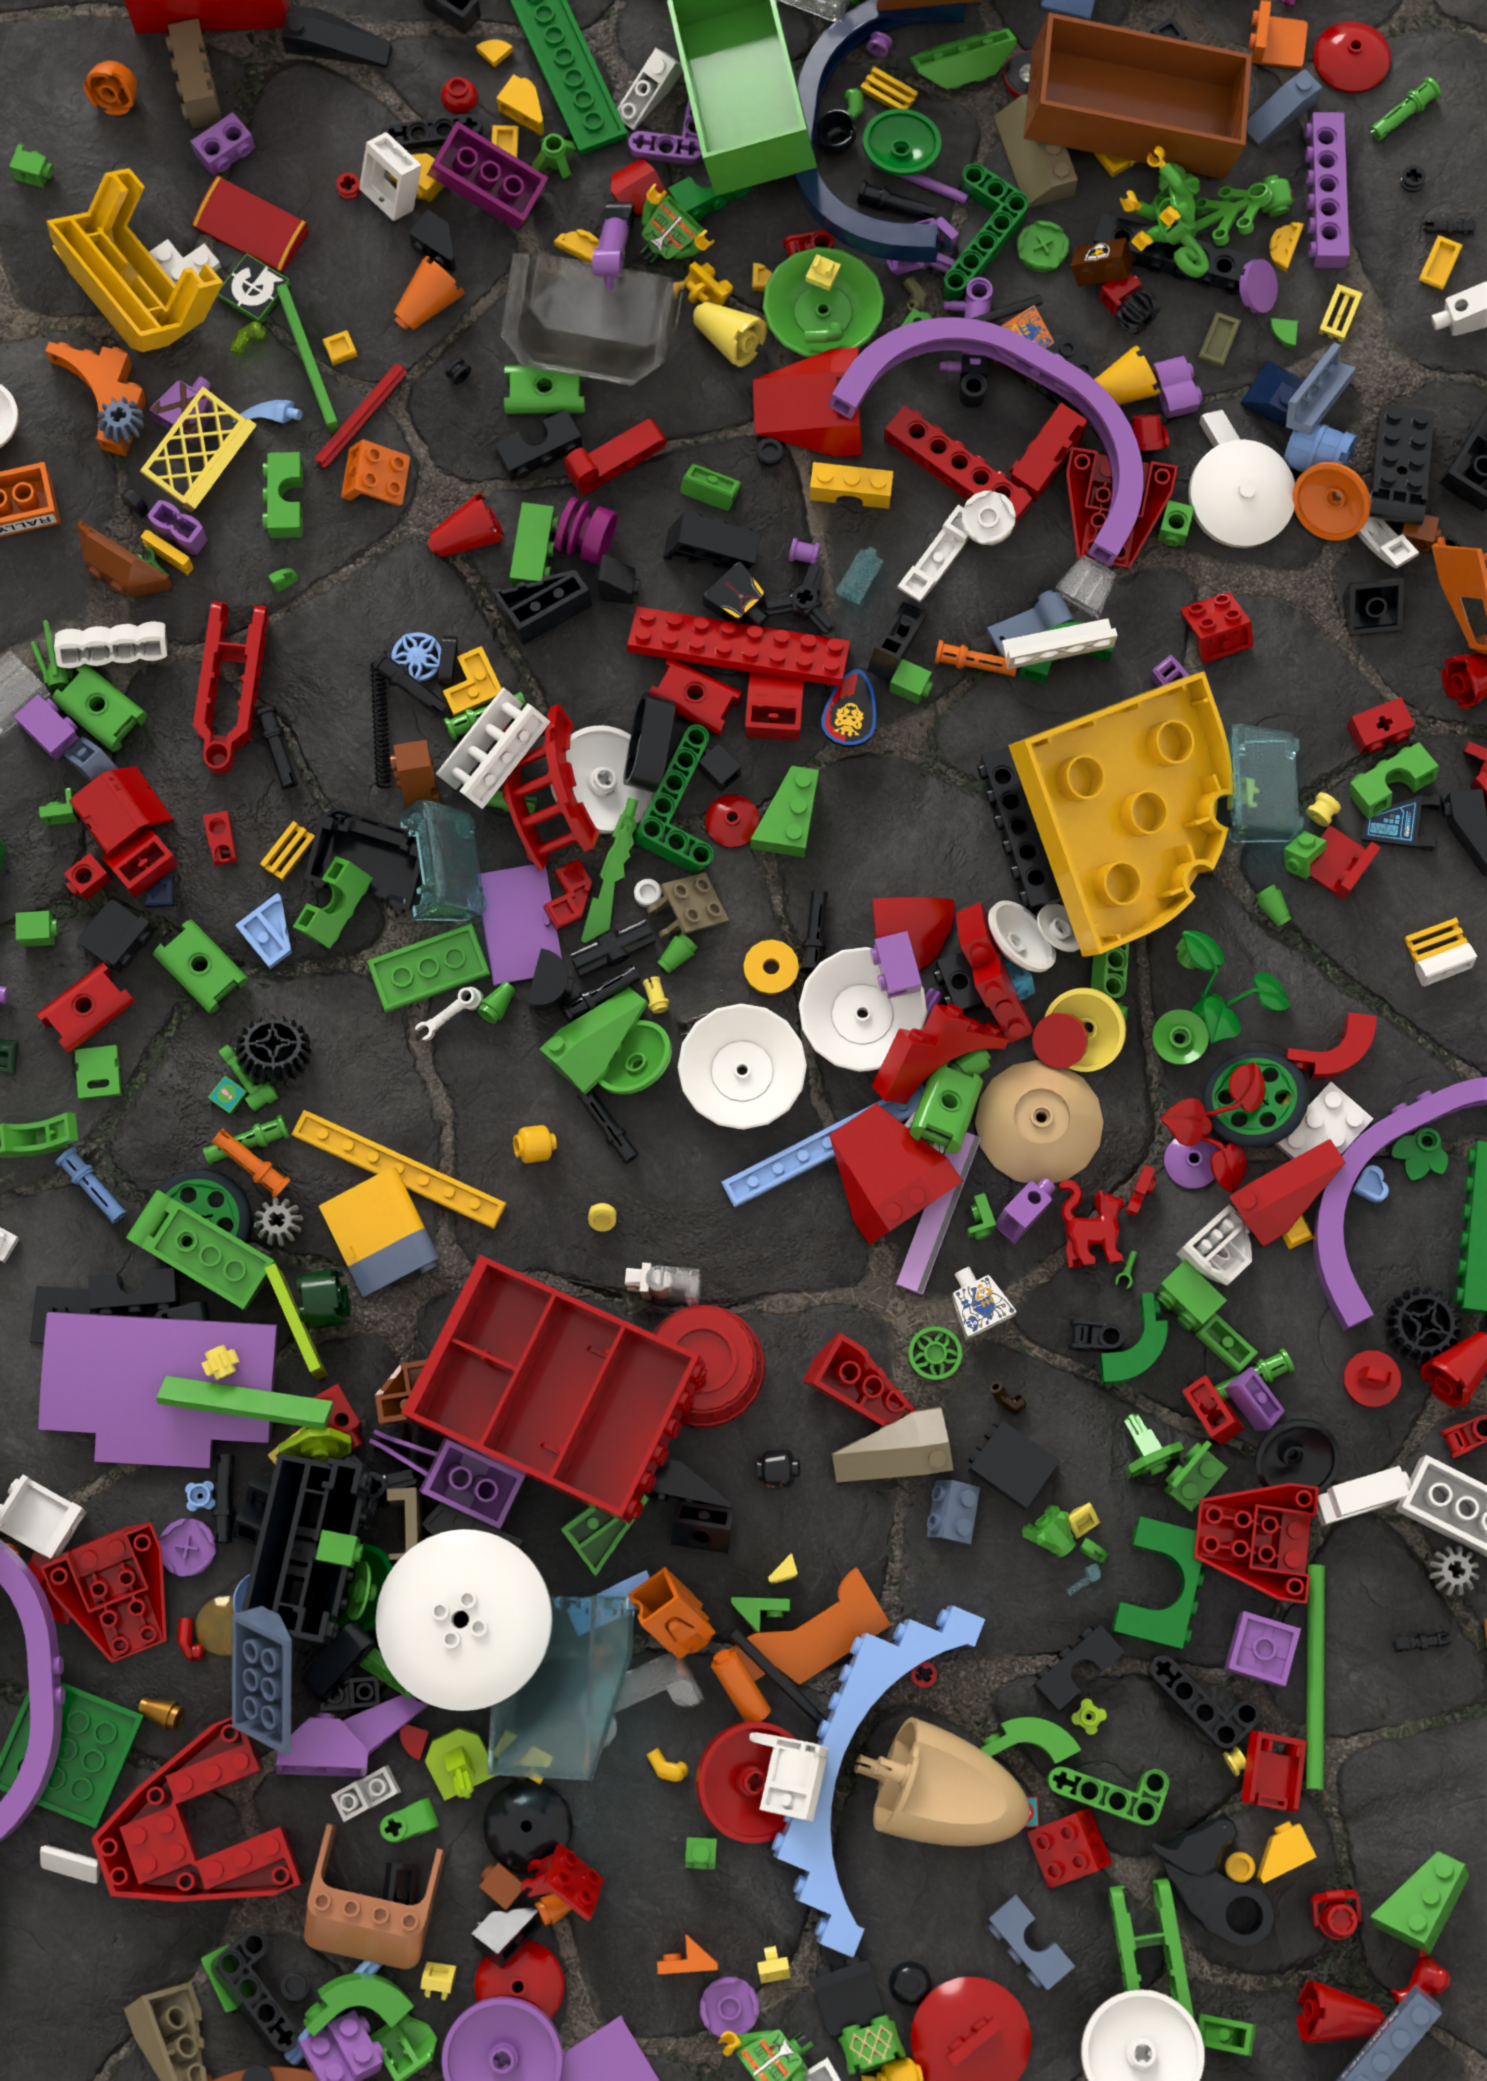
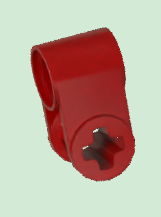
M826 230L793 234L786 237L782 242L783 247L787 249L788 258L796 253L795 250L801 252L816 248L821 244L827 245L828 247L826 248L834 249V238Z
M1487 1415L1478 1416L1465 1423L1461 1422L1439 1432L1441 1437H1445L1452 1452L1450 1454L1451 1459L1487 1443V1437L1480 1435L1477 1431V1424L1479 1422L1487 1424Z

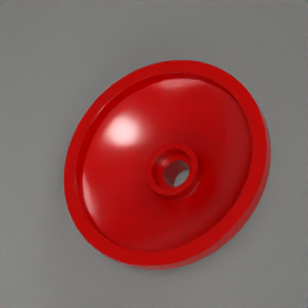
M1346 21L1332 25L1319 36L1313 51V64L1318 76L1331 88L1344 93H1362L1375 88L1384 80L1391 64V51L1386 39L1375 28L1361 22Z
M528 1940L502 1968L485 1956L476 1973L475 1996L477 2002L491 1997H515L535 2005L551 2019L559 2009L564 1995V1975L557 1958L546 1947L531 1940ZM515 1981L523 1983L524 1989L522 1992L517 1993L513 1990V1983Z

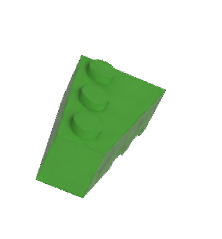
M791 766L751 838V849L805 858L819 770Z
M645 1494L641 1501L644 1506L649 1500ZM588 1506L559 1529L596 1577L635 1519L629 1525Z
M1437 1851L1370 1916L1375 1928L1430 1955L1469 1878L1466 1865Z

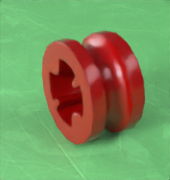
M344 173L338 177L336 186L340 197L345 200H353L360 195V181L355 174ZM346 183H351V190H346Z
M924 1661L911 1669L910 1678L915 1686L927 1688L935 1682L937 1671L932 1663ZM918 1667H922L924 1670L928 1668L931 1670L932 1675L928 1676L931 1678L929 1682L925 1683L924 1680L918 1681L915 1674H919L916 1671Z

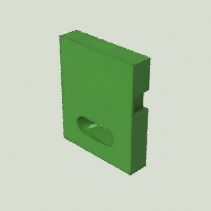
M118 1046L76 1049L75 1063L78 1070L76 1071L78 1099L81 1101L122 1096ZM109 1081L107 1087L89 1088L91 1083Z

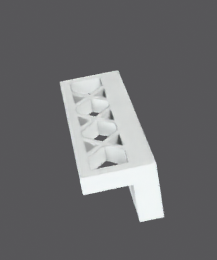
M1103 619L1002 640L1001 645L1007 669L1113 648L1117 639L1116 628L1111 629L1109 619Z

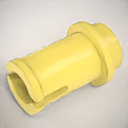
M655 976L651 977L652 983L649 982V979L644 980L643 986L649 1000L648 1009L652 1010L653 1014H660L669 1009L668 1005L670 1002L669 999L665 998L660 977Z

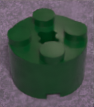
M341 1268L304 1273L302 1277H297V1289L299 1294H302L303 1305L299 1306L300 1318L302 1322L308 1321L309 1327L313 1330L349 1323L345 1319L351 1313L349 1290L347 1285H341L340 1277H345Z

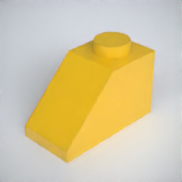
M513 74L496 98L498 112L542 136L544 134V124L536 87L530 80L526 78L521 79Z
M1287 1821L1274 1828L1276 1834L1268 1838L1256 1878L1259 1883H1265L1316 1858L1300 1824L1292 1825L1290 1821Z

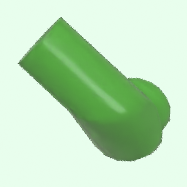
M839 322L831 323L829 329L805 330L804 339L807 344L840 341L844 336L843 325Z

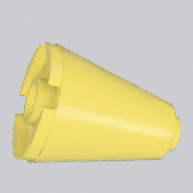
M710 302L699 304L693 312L694 325L732 364L738 367L749 364L758 354L755 351L758 344L763 345L765 342L767 323L758 316Z

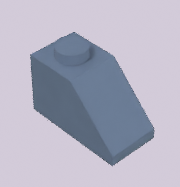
M83 736L63 753V756L89 782L106 771L118 769L101 748Z

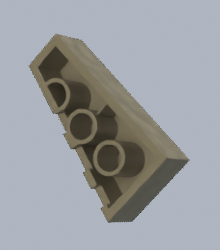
M197 18L169 24L168 30L170 35L165 36L169 52L174 53V58L170 60L174 75L178 74L179 81H176V87L179 97H183L184 104H181L184 120H190L192 129L214 125L222 120L199 20Z

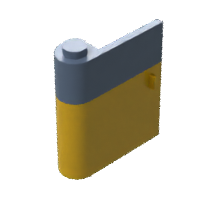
M396 1167L385 1170L319 1205L362 1297H366L412 1272L421 1270L422 1274L438 1267L436 1262L440 1260V1257Z

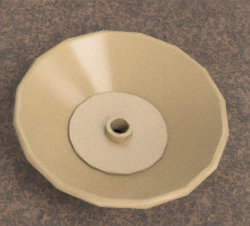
M1041 1060L1014 1064L995 1076L979 1098L975 1118L977 1136L981 1137L979 1142L980 1148L994 1168L1017 1182L1028 1184L1032 1181L1036 1185L1042 1178L1048 1179L1053 1184L1068 1180L1086 1168L1100 1147L1104 1124L1098 1097L1085 1079L1069 1068L1058 1069L1050 1067ZM1042 1114L1046 1117V1121L1043 1123L1038 1122L1036 1116Z

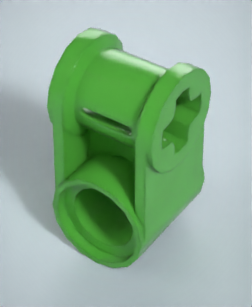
M426 1798L386 1816L381 1822L380 1832L389 1842L398 1843L434 1830L440 1824L430 1798ZM391 1821H395L396 1824H402V1828L398 1829V1836L387 1833V1829L391 1827Z

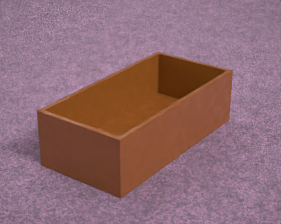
M1049 12L1032 48L1023 139L1148 164L1147 156L1149 152L1155 158H1159L1155 154L1154 149L1156 146H1160L1165 151L1163 160L1166 164L1175 162L1182 166L1186 172L1226 179L1246 145L1252 55Z

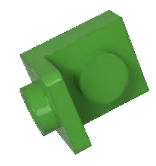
M71 788L65 789V804L62 802H50L47 806L39 807L40 818L45 826L78 822V814L69 802L75 795Z
M985 1193L974 1196V1205L970 1206L974 1221H980L981 1224L968 1228L966 1232L968 1238L975 1236L976 1240L991 1236V1231L995 1230L996 1227Z

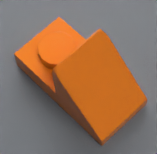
M687 1934V1959H681V1953L664 1954L663 1960L657 1961L658 1974L718 1970V1962Z

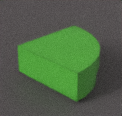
M1271 318L1270 329L1272 334L1282 342L1283 346L1295 349L1298 321Z
M290 568L276 571L268 576L272 587L277 593H280L300 579L295 571Z
M1085 1538L1079 1547L1080 1552L1100 1564H1104L1109 1555L1103 1548L1088 1538Z

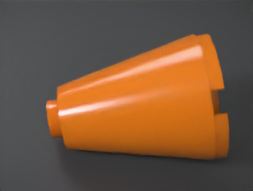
M428 256L421 261L394 310V314L397 316L394 321L405 331L408 328L414 331L466 293L462 287L457 290L456 281L435 261L430 265L431 261Z

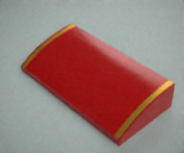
M216 176L206 192L192 223L193 228L244 255L246 253L280 274L284 272L309 234L305 221L219 176Z

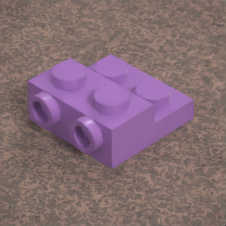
M355 2010L329 2022L326 2029L318 2032L315 2036L312 2035L300 2041L298 2046L317 2081H362L380 2072L383 2063L382 2059L384 2058V2052L378 2041L372 2043L367 2034L370 2032L367 2019L363 2015L358 2017Z

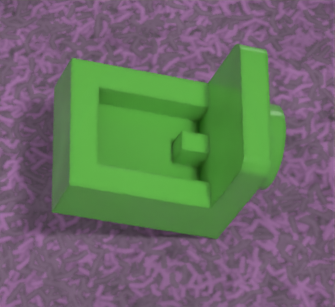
M1303 831L1284 848L1285 869L1307 879L1311 875L1310 864L1327 849V841Z

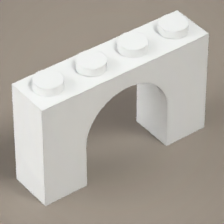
M1400 1466L1330 1487L1327 1489V1493L1318 1495L1316 1513L1321 1526L1386 1507L1410 1495L1408 1489H1411L1409 1477L1405 1471H1401Z

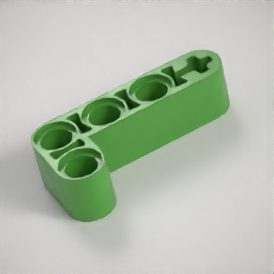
M1057 1767L1048 1772L1046 1785L1054 1794L1139 1825H1150L1156 1822L1160 1815L1169 1787V1780L1167 1775L1161 1770L1152 1769L1145 1771L1141 1775L1134 1793L1072 1769ZM1062 1772L1064 1773V1779L1069 1782H1075V1777L1079 1778L1074 1786V1795L1070 1794L1073 1787L1062 1785L1058 1789L1057 1782L1053 1781V1777L1059 1776ZM1151 1774L1157 1775L1161 1780V1787L1156 1792L1151 1791L1147 1787V1779ZM1086 1782L1092 1783L1096 1789L1094 1798L1090 1800L1085 1799L1081 1794V1787ZM1115 1792L1121 1794L1124 1799V1805L1119 1810L1113 1809L1109 1804V1798ZM1142 1803H1147L1152 1809V1815L1148 1820H1142L1138 1816L1137 1810Z

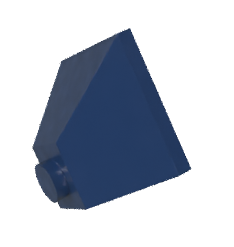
M1267 360L1241 404L1288 429L1286 427L1289 400L1305 380Z

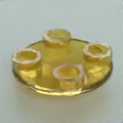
M223 1596L209 1601L203 1606L197 1616V1638L206 1650L216 1655H232V1615L235 1614L233 1597Z

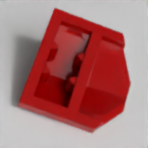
M643 158L612 174L611 193L617 202H633L634 214L638 217H641L643 214L644 204L647 200L646 194L653 184H657L655 190L659 194L665 188L656 170Z

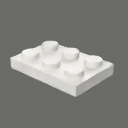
M1330 1082L1308 1106L1301 1124L1291 1135L1275 1143V1145L1289 1158L1294 1159L1331 1139L1339 1153L1342 1154L1369 1125L1373 1118L1336 1085Z

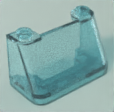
M1230 724L1226 733L1232 763L1233 782L1230 817H1232V826L1234 828H1229L1230 842H1292L1298 837L1299 832L1304 830V818L1299 816L1295 754L1299 753V739L1294 738L1293 732L1247 724Z
M416 801L399 815L401 828H411L408 831L409 836L416 837L423 885L417 888V894H422L420 904L412 907L414 920L474 921L482 915L487 905L482 889L474 835V819L466 811L435 801Z

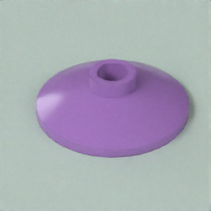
M1174 1139L1165 1151V1170L1171 1180L1181 1187L1188 1189L1202 1188L1215 1179L1211 1170L1210 1160L1212 1154L1218 1151L1216 1146L1199 1141L1194 1146H1184ZM1189 1155H1196L1199 1161L1197 1163H1191L1189 1161Z

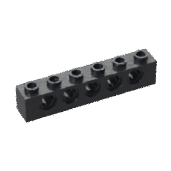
M1102 213L1093 243L1127 238L1134 258L1132 266L1136 265L1147 268L1153 273L1168 274L1178 280L1193 281L1203 287L1218 288L1231 295H1240V276L1244 275L1246 269L1243 268L1245 264L1250 260H1254L1255 255L1195 239L1207 256L1209 269L1200 278L1191 277L1177 266L1174 259L1167 256L1168 254L1174 255L1180 247H1184L1181 242L1173 245L1170 243L1154 242L1146 246L1152 251L1147 252L1143 250L1140 252L1131 241L1140 231L1146 232L1152 227ZM1218 269H1225L1228 272L1222 273Z
M1009 747L982 754L980 764L977 765L978 774L981 781H986L988 787L985 790L988 804L994 805L996 814L993 815L996 829L998 831L1002 830L1004 840H1002L1003 851L1006 856L1010 855L1013 865H1010V871L1014 882L1018 881L1021 888L1018 891L1021 905L1023 907L1026 906L1031 913L1040 911L1045 905H1061L1062 897ZM997 776H1005L1009 782L1007 784H999L995 778ZM1013 801L1016 803L1017 808L1007 809L1003 803ZM1021 826L1024 828L1025 833L1017 835L1011 828ZM1028 851L1033 854L1034 858L1024 860L1021 858L1020 853ZM1036 876L1041 879L1042 884L1034 886L1029 883L1028 878Z

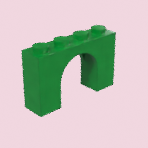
M1141 1516L1137 1518L1130 1547L1158 1554L1169 1559L1176 1566L1180 1574L1181 1590L1174 1604L1163 1610H1150L1123 1602L1118 1603L1111 1633L1175 1650H1181L1184 1645L1189 1644L1192 1628L1188 1627L1190 1616H1195L1198 1607V1599L1194 1598L1197 1587H1202L1205 1571L1201 1570L1202 1562L1193 1558L1195 1530Z

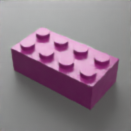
M456 121L427 173L429 177L516 230H519L549 178Z

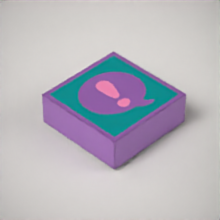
M940 216L936 220L938 221L939 242L951 252L957 247L959 233Z

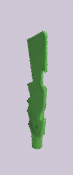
M627 799L625 810L620 815L612 837H615L614 843L607 852L599 875L603 879L598 899L592 898L581 937L583 943L610 930L615 882L625 877L624 863L631 857L629 850L634 844L632 834L637 828L634 816L638 800Z

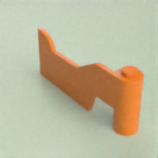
M856 1567L846 1575L839 1586V1602L793 1631L754 1633L747 1637V1639L775 1667L800 1685L850 1653L856 1636L861 1637L862 1633L876 1636L890 1627L891 1624ZM737 1645L729 1650H721L713 1657L712 1670L744 1722H761L769 1715L771 1708L754 1681L764 1676L765 1673Z

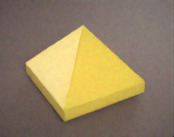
M1090 1503L1073 1509L1069 1514L1070 1527L1076 1539L1100 1523Z

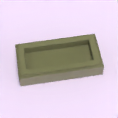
M1216 312L1197 361L1222 370L1241 320Z

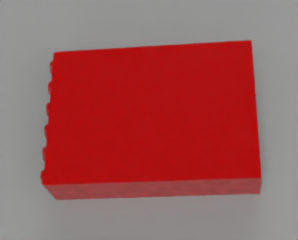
M479 1255L401 1414L412 1423L630 1525L632 1520H637L642 1512L644 1504L641 1501L645 1492L650 1493L657 1478L654 1476L658 1465H664L669 1454V1450L666 1448L671 1438L674 1440L677 1438L682 1427V1423L679 1421L684 1412L688 1413L695 1399L692 1394L696 1386H701L704 1382L707 1370H705L706 1364L699 1354Z

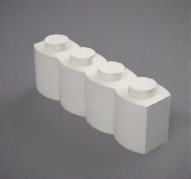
M152 621L139 626L120 624L111 629L95 626L84 631L78 629L61 630L55 634L54 651L57 666L75 668L84 663L100 666L111 661L130 663L139 658L147 661L163 659L167 656L165 624Z

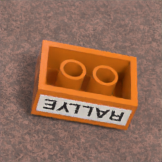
M45 462L0 472V537L61 524L52 477Z

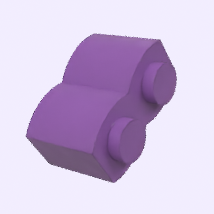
M1184 356L1154 363L1151 369L1157 381L1154 386L1155 389H1160V394L1158 395L1166 419L1196 412L1200 402H1202V393L1199 386L1195 387L1192 380L1194 378L1192 364L1190 362L1187 363Z
M158 500L147 515L154 531L161 538L175 541L177 546L188 554L197 555L208 541L201 524L192 516L180 514L179 510L169 502Z

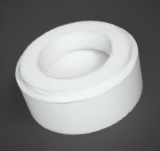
M644 879L635 886L634 897L641 907L648 908L662 898V890L655 880Z

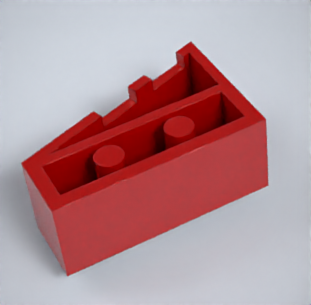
M1060 403L1036 439L1030 442L1023 458L1016 460L1009 471L1011 474L1010 482L1015 486L1025 488L1032 497V500L1036 502L1069 460L1071 447L1078 448L1081 445L1087 420L1063 403Z

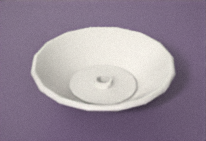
M869 947L841 950L820 962L805 981L799 1002L802 1030L814 1050L833 1065L858 1072L880 1069L899 1028L910 1031L912 1028L922 1031L928 1013L924 988L922 986L919 992L891 999L887 998L886 991L881 992L877 975H881L879 965H873L870 949L873 948ZM858 1011H866L867 1017L860 1018L857 1015Z
M736 1004L717 1008L694 1024L682 1042L677 1068L682 1091L699 1114L719 1126L745 1130L768 1125L789 1111L803 1090L807 1063L802 1041L785 1019L764 1007ZM745 1067L747 1073L740 1075L737 1073V1069Z

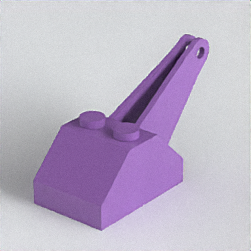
M376 1429L374 1430V1434L386 1440L434 1458L428 1470L400 1452L371 1438L369 1440V1443L383 1449L426 1476L419 1490L421 1493L498 1529L501 1528L525 1475L444 1438L438 1452L386 1435Z
M400 1695L342 1721L341 1719H334L333 1714H316V1718H309L291 1734V1754L284 1755L277 1751L276 1774L366 1777L368 1756L428 1706V1703L416 1701L415 1696L412 1699H408L404 1695Z

